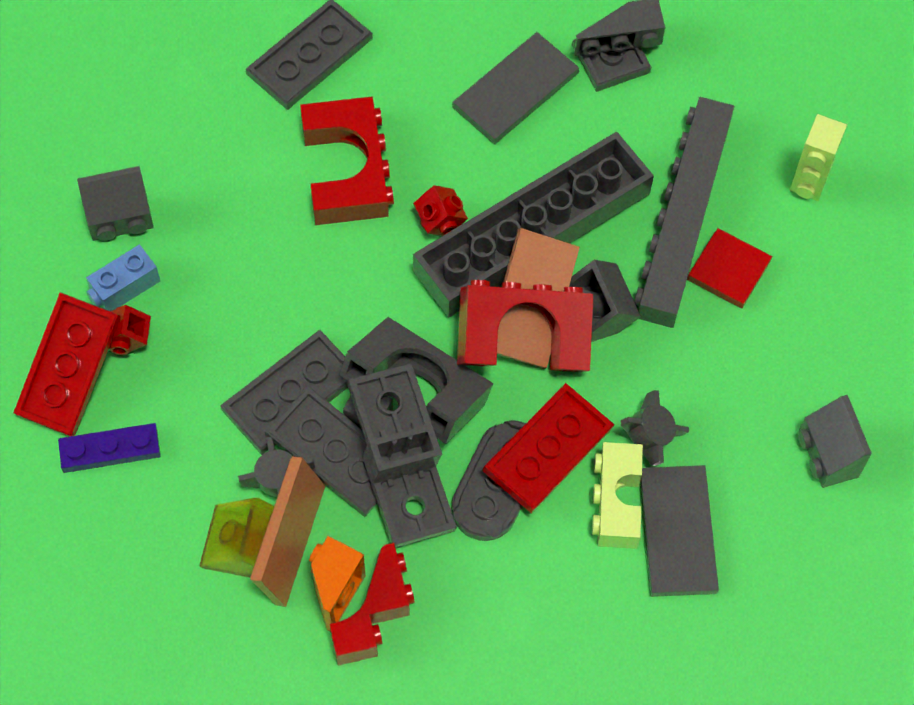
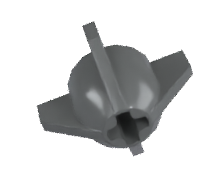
M657 390L646 394L641 409L634 413L633 417H626L621 420V426L627 432L631 441L634 444L643 445L642 453L653 466L664 463L663 446L670 443L675 436L689 433V427L676 425L672 414L664 406L660 405L659 391Z
M271 436L266 438L269 451L257 460L254 472L240 475L238 479L242 487L261 488L267 495L278 497L292 455L281 449L276 450ZM312 457L304 459L311 469L315 468Z

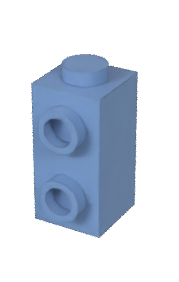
M139 244L86 277L90 288L86 293L95 306L101 305L103 309L112 311L159 283L160 277L156 265Z

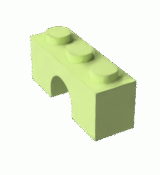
M817 114L804 145L790 191L797 193L802 198L819 201L847 124Z
M603 442L601 454L595 453L594 473H600V484H594L593 504H599V515H593L592 535H598V546L638 548L641 537V506H631L622 503L617 498L615 492L626 486L639 487L642 477V444Z

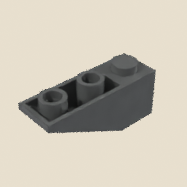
M659 0L630 1L576 35L575 56L584 54L590 56L599 52H621L630 48H651L661 45L663 43L665 24Z

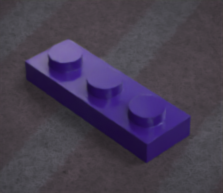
M156 423L58 438L63 473L161 457Z

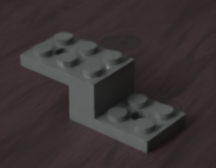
M412 363L349 379L347 385L367 443L363 460L390 543H394L395 548L454 532L457 527L436 467L442 452ZM384 397H393L398 402V408L393 411L386 410L382 407L380 400ZM409 500L419 501L423 506V512L419 515L410 514L406 509V502Z

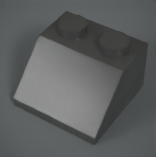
M140 166L77 179L93 241H107L116 236L129 233L140 234L154 228Z
M594 259L572 276L569 287H582L583 293L593 294L591 342L618 334L641 317L616 263Z
M848 395L837 398L805 417L798 431L800 445L803 449H807L811 458L809 464L814 478H819L822 488L859 478L872 454Z

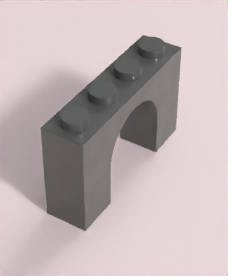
M387 317L347 351L339 375L349 380L412 363L415 374L428 380L438 391V394L427 404L426 408L437 439L447 444L485 406L494 383L465 365H457L456 359L390 317Z

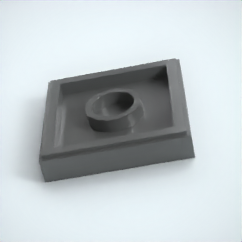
M573 39V43H572V46H573L574 49H575V41H576V39ZM641 47L630 48L621 52H599L590 56L585 54L578 55L596 92L651 72V65Z

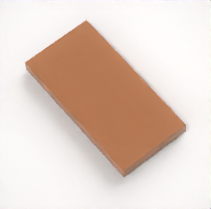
M519 228L504 282L521 283V289H533L535 284L552 285V291L564 292V287H569L580 247ZM527 305L513 306L504 314L499 324L497 355L546 369L551 354V330L546 318L533 307Z
M292 456L290 458L250 580L275 605L283 607L287 605L325 489L324 483L302 457Z

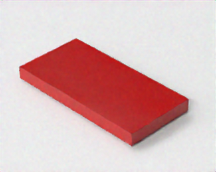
M60 292L13 413L66 435L75 436L121 315Z
M565 383L484 466L482 471L532 514L612 430L615 424Z

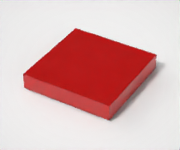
M717 228L690 271L687 280L742 309L773 256Z

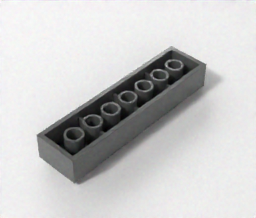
M616 131L414 253L413 272L449 318L459 312L461 287L471 285V280L490 281L491 287H500L502 285L519 228L571 243L649 195L654 175Z

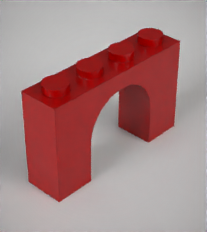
M373 96L301 104L305 146L347 143L360 149L367 158L364 168L351 178L310 184L315 225L389 217L388 205L394 204L392 186L386 187L385 178H390L388 160H382L381 152H386L384 133L378 134L377 126H382L380 108H374Z
M471 280V285L461 287L457 365L486 367L497 365L498 328L504 314L513 306L527 305L538 310L546 318L550 326V370L568 372L590 371L593 294L583 293L582 287H564V292L552 291V285L535 284L533 289H521V283L502 282V287H491L490 281Z

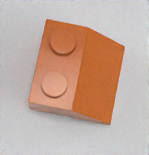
M328 536L323 545L319 543L316 545L309 561L311 562V573L313 574L314 586L326 629L330 631L329 624L340 621L366 574L364 554Z

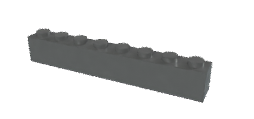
M699 96L696 108L690 106L686 124L691 125L689 133L683 131L679 149L684 150L682 158H675L671 173L676 175L675 183H668L664 200L669 201L668 208H661L657 221V226L662 227L660 236L653 235L649 252L654 253L652 262L646 261L641 279L647 280L644 289L638 287L634 301L635 305L639 307L638 312L641 316L639 319L674 328L735 105Z

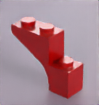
M394 543L386 544L381 548L362 607L349 618L329 624L338 666L378 657L377 645L383 643L379 625L376 623L410 616L409 604L415 603L410 583L404 585L402 573L407 572L403 552L397 553Z

